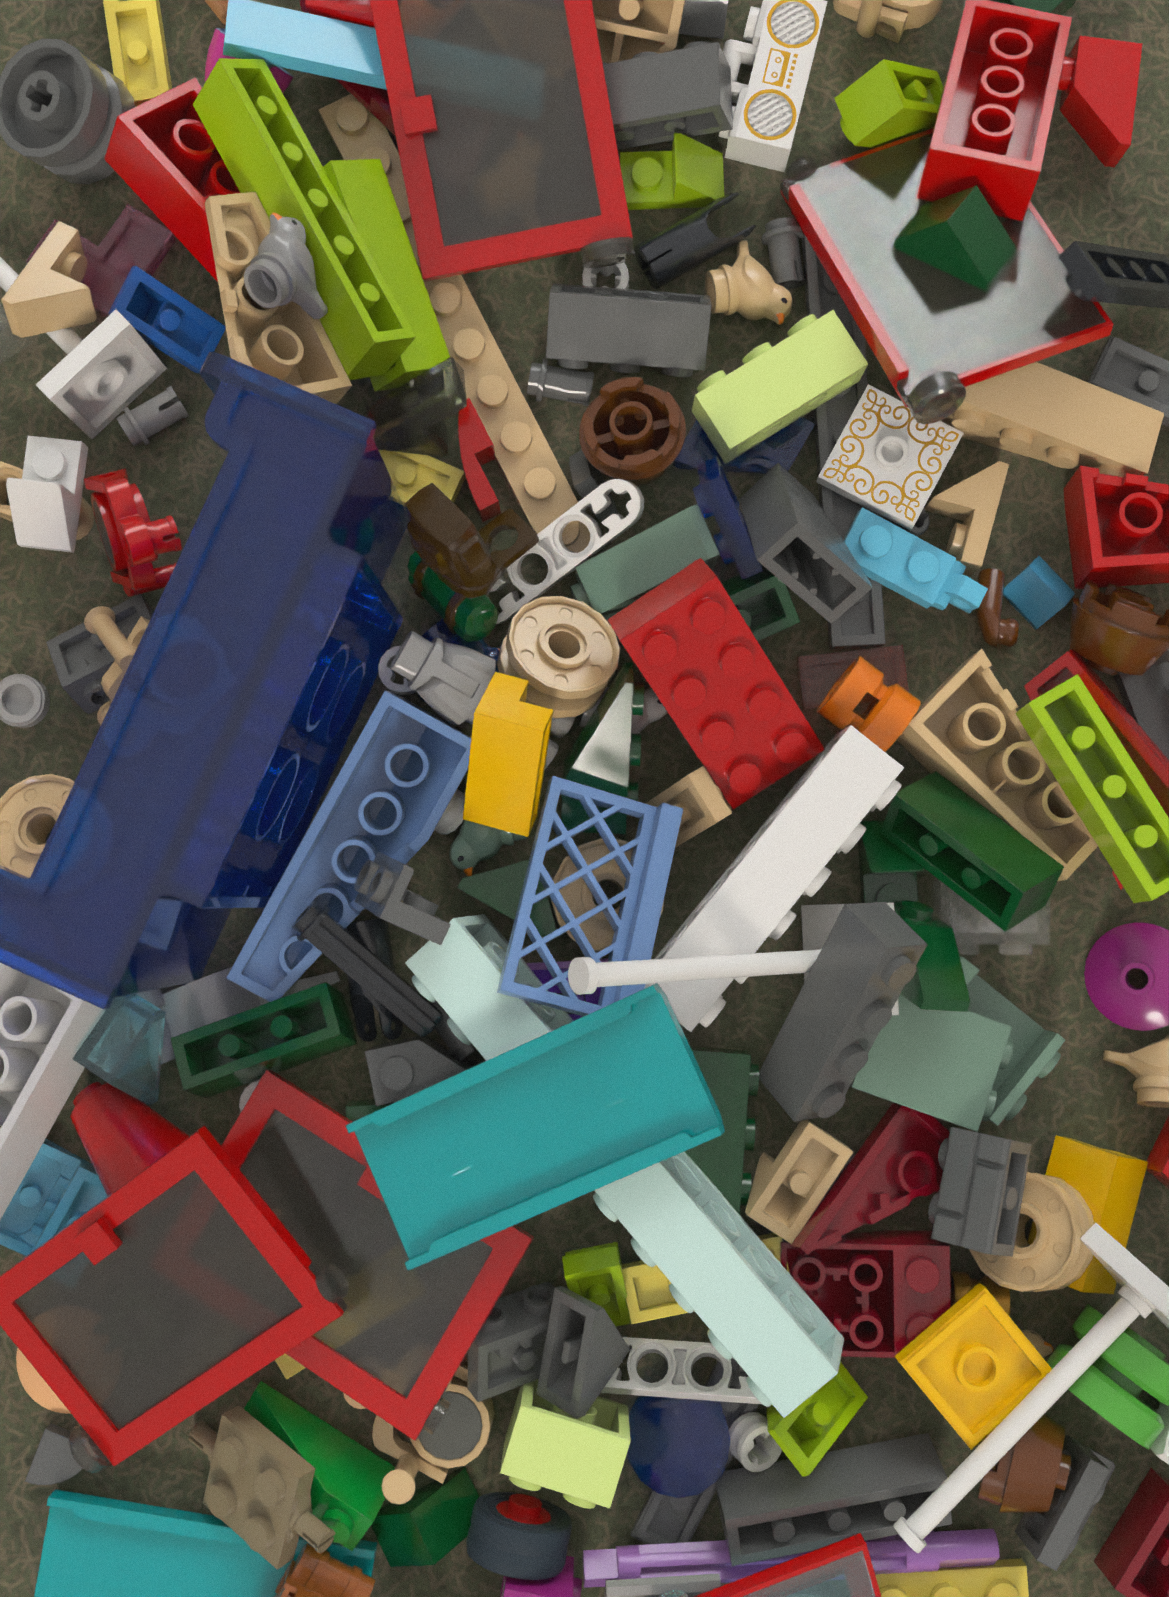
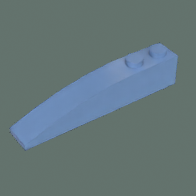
M384 691L226 978L269 1002L280 999L322 954L307 939H304L302 942L296 939L299 933L291 927L295 920L312 902H315L321 908L327 905L330 908L328 914L345 929L364 909V907L355 902L358 892L355 891L354 886L357 876L366 861H374L377 853L381 852L406 865L430 839L468 770L471 737L394 692Z

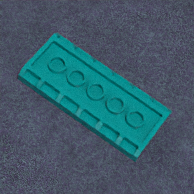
M658 983L346 1125L348 1133L354 1131L408 1255L409 1260L405 1262L408 1271L719 1137L725 1132L721 1113L667 995Z
M55 1489L47 1500V1506H50L34 1597H275L276 1586L291 1561L277 1570L258 1552L252 1550L247 1542L228 1525L214 1515ZM299 1536L294 1559H292L295 1562L304 1545L308 1543L301 1536ZM360 1540L353 1551H350L340 1543L332 1542L326 1549L330 1552V1556L351 1567L356 1565L362 1569V1573L373 1577L377 1542Z

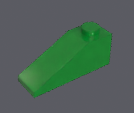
M260 1381L244 1410L316 1468L310 1489L313 1514L335 1531L333 1542L340 1543L350 1551H353L374 1522L385 1500L381 1487L382 1481L387 1473L395 1469V1466Z

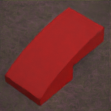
M470 398L460 402L458 438L460 454L474 505L482 522H485L501 513L499 501L481 468L482 465L495 459V449Z

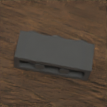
M697 41L689 43L679 50L659 54L656 52H641L634 55L632 59L613 63L602 62L617 150L673 140L674 133L693 137L733 129L731 68L719 42ZM576 70L564 72L566 134L581 155H590Z
M553 283L549 295L546 358L558 359V366L571 369H584L589 367V362L610 363L609 369L616 372L637 373L641 371V366L662 367V374L668 376L690 377L693 375V370L705 371L711 315L710 296Z

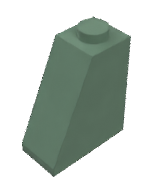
M696 504L576 566L575 578L578 583L571 585L570 590L574 600L584 602L608 620L700 557L713 571L720 554L700 508Z

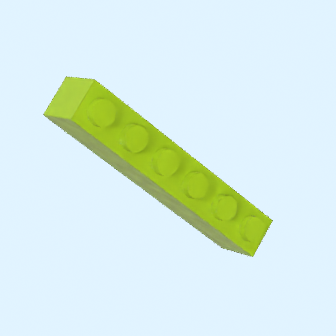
M219 58L193 103L197 114L240 193L256 192L269 220L270 215L275 212L282 217L295 218L304 226L306 233L305 245L314 263L316 288L328 308V312L319 320L349 380L385 375L416 338L412 327L264 59Z

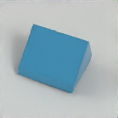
M1040 556L1036 557L1004 587L1003 596L1035 630L1066 606L1075 595L1074 591Z

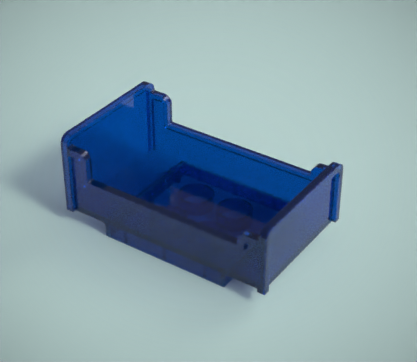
M216 352L208 353L199 372L202 379L215 395L205 416V428L212 440L220 448L228 451V455L31 877L28 878L0 865V963L102 1009L110 1008L115 997L180 984L186 985L202 978L206 964L232 908L266 907L306 834L379 674L378 666L381 657L390 649L403 621V617L381 582L410 519L407 508L402 503L373 439L377 429L375 421Z

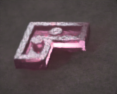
M129 204L126 205L99 246L80 235L84 256L87 259L86 273L80 283L89 287L95 310L108 317V312L132 266H137L152 276L176 241L170 230ZM55 219L26 260L27 264L58 223V220Z

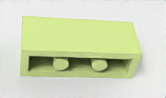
M834 310L819 319L814 314L801 319L787 332L788 338L773 347L769 342L759 345L742 359L744 365L728 375H726L724 370L718 371L698 385V393L694 397L692 413L725 464L860 381L868 363Z

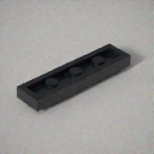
M1074 241L1058 256V259L1068 271V274L1065 276L1068 287L1083 301L1169 309V259L1165 254Z

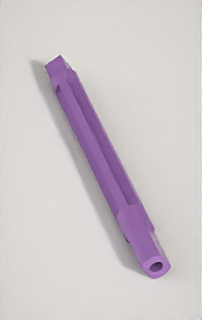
M994 1529L938 1532L932 1530L924 1538L927 1545L920 1553L915 1552L899 1534L865 1541L875 1575L938 1571L939 1568L994 1565L1000 1558L998 1540ZM726 1540L616 1546L615 1549L583 1550L584 1588L605 1587L606 1580L719 1574L721 1583H730L809 1552L732 1566ZM840 1571L827 1577L843 1576V1573Z

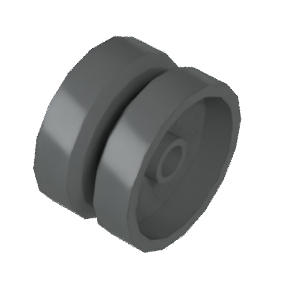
M42 38L23 46L7 62L0 76V134L6 144L70 183L89 185L109 177L115 171L104 158L118 115L135 107L134 98L124 82L61 39Z

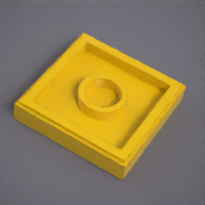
M980 1282L894 1356L971 1450L984 1440L1052 1370L1009 1315Z

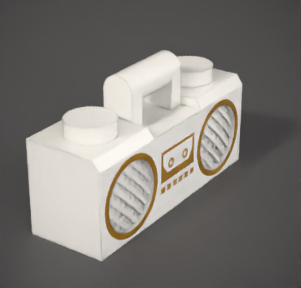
M763 0L761 8L751 6L743 40L751 41L752 44L737 40H727L725 42L723 53L731 68L732 102L737 103L736 106L732 105L733 129L719 132V137L728 139L725 158L785 172L827 1ZM741 63L753 66L748 85L736 82Z

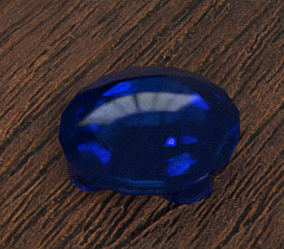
M639 1396L629 1412L631 1442L627 1457L635 1473L644 1484L658 1494L683 1498L698 1495L721 1479L725 1465L728 1462L730 1434L720 1401Z

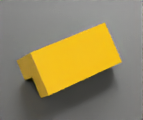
M495 672L474 712L463 820L529 837L538 816L553 710L526 703L528 680Z
M1056 1135L1045 1175L1061 1178L1079 1191L1092 1211L1094 1224L1096 1222L1126 1249L1148 1161ZM1034 1221L1028 1238L1030 1245L1034 1242L1037 1235ZM1093 1255V1259L1083 1275L1068 1285V1287L1085 1293L1114 1294L1117 1282Z

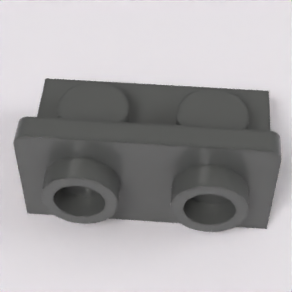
M142 594L136 595L111 608L116 616L115 623L127 639L141 616L150 620L151 623L156 621L150 604ZM84 623L46 642L62 688L85 713H93L99 710L103 704L110 701L103 690L101 681L104 674L113 664L114 659L96 634L86 630ZM136 671L129 678L127 686L135 691L147 684L138 671Z
M381 852L377 853L374 861H366L355 882L354 889L358 892L355 902L387 922L442 945L451 924L435 915L439 905L406 889L414 869Z
M545 1282L498 1299L468 1351V1390L477 1402L539 1379L555 1288L551 1283Z
M1067 1434L1064 1438L1062 1453L1071 1456V1465L1065 1490L1055 1488L1048 1512H1025L1014 1531L1037 1561L1057 1571L1062 1560H1066L1074 1550L1081 1531L1096 1503L1103 1496L1105 1487L1115 1469V1464L1108 1457Z

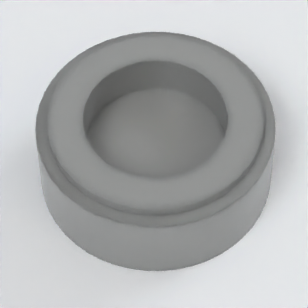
M13 674L0 681L1 721L14 727L28 728L44 719L49 710L50 697L42 682L25 674Z

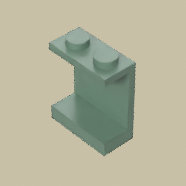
M960 956L970 998L968 1011L1012 1026L1009 1038L1014 1040L1013 1053L1004 1070L998 1069L992 1087L997 1093L994 1110L988 1121L998 1126L1003 1119L1006 1121L1011 1120L1023 1108L1027 1100V1095L1024 1092L1035 1078H1043L1053 1070L1061 1057L1058 1049L1065 1042V1039L1058 1033L1043 1029L977 975L980 970L963 956Z
M900 994L898 997L899 1015L891 1016L887 1025L880 1030L868 1052L867 1063L856 1074L850 1087L978 1132L981 1120L988 1121L995 1107L997 1093L992 1087L998 1069L1004 1070L1013 1053L1014 1040L1009 1038L1012 1026L970 1011L920 1009Z

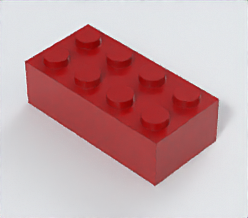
M966 0L916 196L917 199L933 202L977 185L996 216L1023 221L1041 172L1072 17L989 0Z
M701 557L608 619L618 639L716 785L720 788L732 809L743 804L825 750L720 580Z

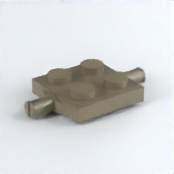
M239 1405L222 1414L218 1433L205 1421L198 1422L191 1429L188 1441L206 1454L210 1462L203 1504L215 1517L221 1519L246 1541L252 1550L258 1552L278 1570L294 1559L299 1536L314 1547L318 1553L324 1552L334 1540L335 1531L319 1520L311 1509L310 1489L316 1468Z

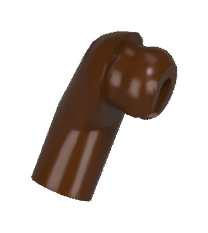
M983 569L978 574L977 582L988 588L979 608L975 609L983 639L994 648H997V644L1012 647L1017 643L1019 622L1015 618H1001L1005 574L998 569Z

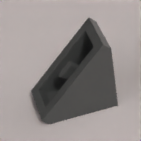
M563 1286L554 1288L536 1394L578 1419L585 1416L630 1351V1348L604 1308Z

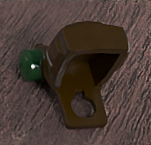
M430 483L420 489L405 503L410 519L407 529L410 541L415 549L407 565L409 571L407 580L411 583L410 586L414 593L421 599L425 598L442 616L443 622L451 633L458 634L467 642L479 641L491 633L498 620L497 608L489 595L490 590L506 568L539 542V537L512 509L505 510L477 531L470 519L439 488ZM508 529L518 532L517 541L511 547L505 550H494L489 553L488 550L491 548V542L499 532Z

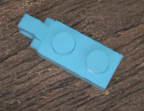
M863 507L856 514L843 540L867 577L926 609L933 606L944 610L948 603L969 614L972 610L979 608L988 588L963 575L966 566L956 561V557Z

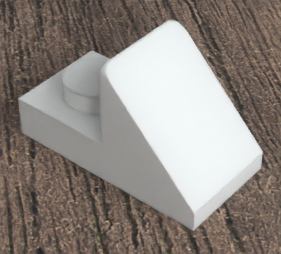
M28 436L22 479L7 478L6 482L16 541L20 547L74 553L88 447L82 441Z

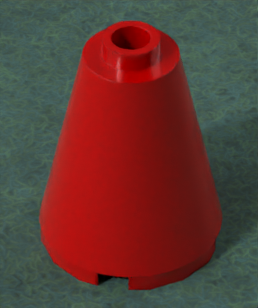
M100 1082L92 1083L84 1088L73 1101L75 1108L70 1118L107 1196L190 1136L115 1082H108L103 1085ZM194 1170L122 1222V1227L129 1234L132 1232L135 1236L155 1229L181 1210L177 1202L190 1188H192L193 1192L201 1181L200 1176Z

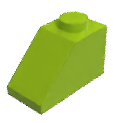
M883 59L834 98L842 116L840 118L842 131L854 146L877 148L932 129L943 91V84L938 72L935 70Z

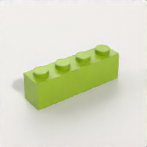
M380 159L331 160L323 168L416 335L414 341L385 375L370 377L374 391L423 383L452 366L453 363Z
M1077 674L1027 703L1015 714L1133 903L1153 901L1169 891V818Z

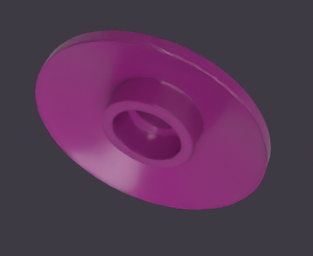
M1143 922L1127 923L1109 930L1095 942L1086 959L1084 977L1091 1001L1107 1019L1128 1029L1147 1031L1169 1025V930L1155 924ZM1139 968L1146 972L1148 983L1145 987L1136 988L1129 983L1128 973L1131 969Z

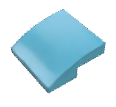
M45 1139L0 1220V1245L27 1256L106 1198L107 1194L93 1165ZM81 1252L52 1273L51 1276L77 1286L90 1260L84 1252Z

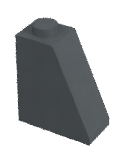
M779 463L772 467L739 499L757 561L831 624L873 588L871 582L815 496Z

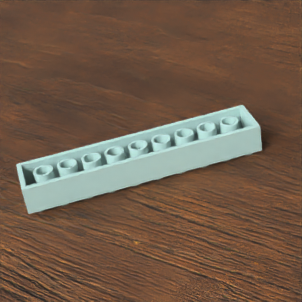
M485 914L453 918L449 922L451 925L442 945L429 940L405 962L415 974L412 977V982L420 994L430 1002L437 1001L450 1017L447 1020V1024L454 1035L466 1045L472 1043L486 1061L574 1021L566 1011L497 993L509 943ZM520 958L514 982L534 988L542 986L543 984L525 961ZM685 1151L594 1190L596 1193L593 1195V1198L601 1212L611 1221L616 1222L619 1220L633 1236L631 1244L637 1255L648 1266H658L671 1282L669 1290L676 1302L686 1312L692 1313L695 1311L709 1328L707 1334L712 1345L725 1359L730 1360L734 1358L748 1375L746 1381L750 1390L764 1406L770 1407L773 1405L782 1417L785 1418L838 1374L844 1337Z

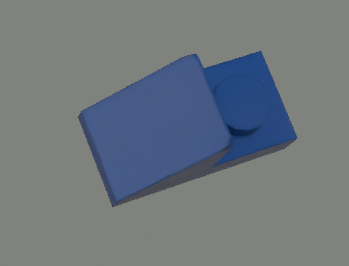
M132 266L108 312L110 315L116 309L148 345H153L194 373H204L226 329L225 325L137 266Z

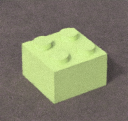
M539 1379L522 1385L505 1435L500 1473L509 1476V1480L514 1485L526 1490L539 1491L541 1487L563 1493V1497L568 1502L582 1508L591 1509L596 1504L610 1508L631 1442L628 1406L598 1396L585 1416L576 1419L536 1394Z

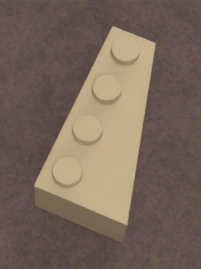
M976 338L931 364L928 372L998 348V346ZM1038 362L919 403L918 410L963 432L964 434L961 438L1045 461L1060 468L1077 470L1081 465L1099 468L1100 474L1124 477L1126 473L1141 476L1148 474L1164 417L1163 412Z
M980 649L965 660L920 705L917 713L898 737L897 741L930 773L937 771L1063 865L1064 868L1058 881L1067 880L1098 845L1016 716V708L1019 706L1008 689H1002L989 668L992 666L984 651Z

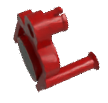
M126 468L83 478L86 489L97 491L91 493V503L102 544L110 565L114 570L110 572L112 581L122 585L128 597L208 576L218 579L215 562L209 549H207L204 556L153 569L152 562L158 560V554L182 550L181 540L179 537H175L178 529L171 515L165 516L163 519L150 521L147 508L135 483H128L129 478Z

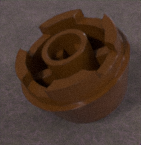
M640 377L621 378L604 385L600 389V395L591 402L584 412L579 429L580 445L588 461L610 479H623L634 483L636 486L649 484L661 477L680 453L686 436L685 418L673 396L668 391L666 393L659 388L644 384L643 378Z
M1088 580L1080 598H1074L1072 602L1070 648L1088 659L1087 664L1103 673L1117 675L1118 672L1131 675H1143L1169 649V609L1162 616L1153 611L1155 607L1150 603L1151 598L1111 583L1108 584L1105 593L1099 592L1098 584Z
M1044 1414L981 1479L978 1498L998 1505L999 1513L1048 1512L1055 1488L1065 1490L1068 1480L1071 1456L1062 1453L1065 1428Z

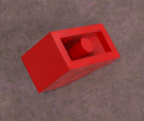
M1080 35L1068 57L1064 56L1057 89L1061 90L1059 111L1102 164L1107 167H1115L1131 146L1143 43Z

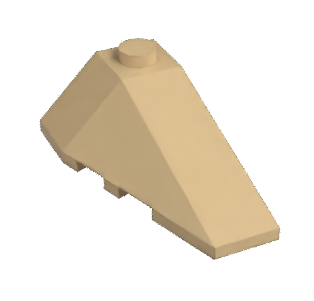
M256 192L209 196L205 202L230 356L256 410L280 428L324 419L352 387V384L320 320L313 319L301 306L292 301L286 305L274 308L262 307L251 298L244 284V272L250 266L251 260L258 255V247L270 231V220Z

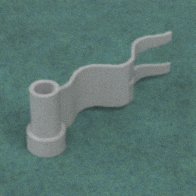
M230 967L162 994L159 984L121 998L122 1002L119 1007L125 1021L131 1019L149 1069L175 1059L171 1037L266 1004L269 1001L228 980L226 977L232 968ZM335 971L297 980L282 997L324 982L330 985L339 982L338 973Z

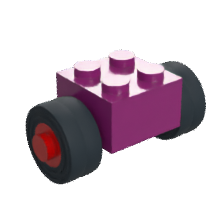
M514 1492L487 1493L476 1500L466 1541L467 1553L474 1562L483 1568L504 1575L500 1597L581 1596L582 1578L574 1577V1557L567 1556V1545L570 1540L572 1522L570 1516L562 1508L544 1499Z

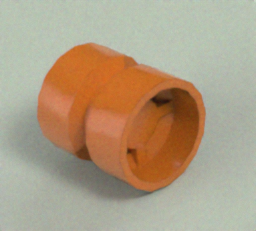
M858 656L827 693L818 707L817 713L840 730L852 725L886 752L909 725L917 713L921 701L898 684L887 687L883 684L884 673L861 656ZM868 692L875 699L865 712L860 715L854 708Z

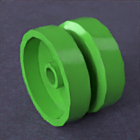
M1087 1304L1072 1325L1075 1336L1081 1340L1104 1315ZM1127 1327L1068 1390L1121 1432L1149 1450L1164 1429L1165 1424L1161 1414L1140 1398L1139 1395L1144 1389L1169 1407V1364L1164 1361L1166 1357L1164 1353ZM1059 1344L1047 1360L1049 1366L1053 1369L1073 1346Z

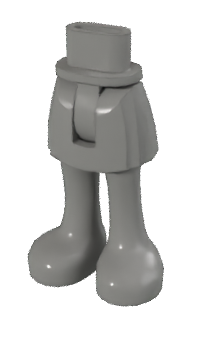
M410 631L390 666V669L409 679L408 687L413 691L416 690L439 716L453 726L460 725L464 721L473 725L474 712L496 672L495 660L470 648L443 642L438 637L430 642L414 631ZM575 717L552 718L550 734L556 738L564 737L570 730ZM550 739L545 769L558 751V744Z

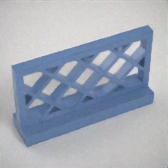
M552 776L548 782L497 993L580 1016H586L643 990L645 984L608 986L601 988L598 1005L578 1000L566 980L568 978V970L562 973L546 943L570 930L584 956L592 958L596 963L601 962L600 958L608 953L607 962L651 959L683 808L667 803H661L658 807ZM559 795L579 800L590 819L567 831L556 813ZM596 805L607 808V810L600 813ZM617 812L640 818L635 839L621 847L604 820ZM595 826L610 853L587 865L572 837ZM551 828H553L558 837L548 842ZM562 843L578 871L555 884L543 865L545 852ZM633 848L629 862L624 853ZM615 859L626 878L624 891L608 900L592 871ZM582 877L598 906L575 919L559 890ZM540 879L545 890L535 895ZM550 896L566 925L542 938L530 919L532 905ZM621 900L617 915L612 905ZM602 911L614 930V935L610 946L595 953L579 924ZM527 933L533 944L522 949L525 934ZM534 950H537L553 977L552 980L539 988L514 982L519 959ZM557 984L563 995L546 990Z

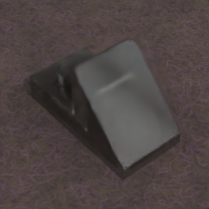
M451 356L366 406L367 443L377 450L438 457L447 456V426L444 420L452 418L459 410L467 406L464 369Z

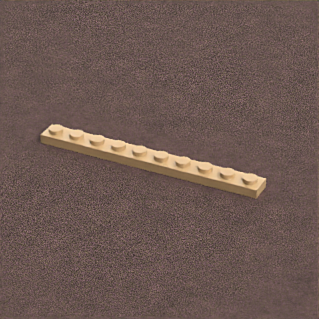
M352 94L318 109L321 119L342 160H381L422 275L400 156L386 127ZM462 275L424 281L453 363L449 369L465 400L470 398L494 444L495 459L530 527L538 534L577 504L578 501ZM572 521L564 528L562 541L568 550L578 553L588 546L590 532L582 522Z

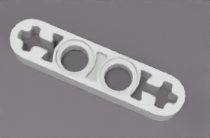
M623 479L609 480L601 484L537 534L539 542L504 571H508L512 584L522 591L525 596L520 599L518 592L513 591L502 598L499 604L503 611L501 613L498 612L496 624L511 619L523 605L540 597L574 571L576 566L586 562L633 526L640 519L644 510V497L641 490L634 483ZM612 490L617 494L628 492L631 496V500L626 504L629 514L625 518L621 514H612L601 523L609 528V532L603 536L598 522L587 514L585 510L592 505L594 514H600L610 506L611 500L608 494ZM572 521L582 522L590 532L588 546L578 553L568 550L562 541L563 530ZM531 553L541 555L548 565L547 576L539 584L528 583L521 574L522 561ZM502 573L490 591L501 590L510 581L504 578Z
M623 1337L630 1348L627 1361L630 1380L620 1381L622 1373L620 1368H617L601 1391V1393L762 1404L750 1390L746 1377L739 1376L740 1389L730 1388L733 1377L731 1360L725 1359L712 1343ZM648 1353L660 1354L668 1362L667 1374L662 1380L655 1383L644 1381L637 1373L638 1362ZM709 1356L721 1363L724 1373L719 1383L714 1386L705 1387L695 1382L691 1371L697 1360ZM739 1365V1371H744Z

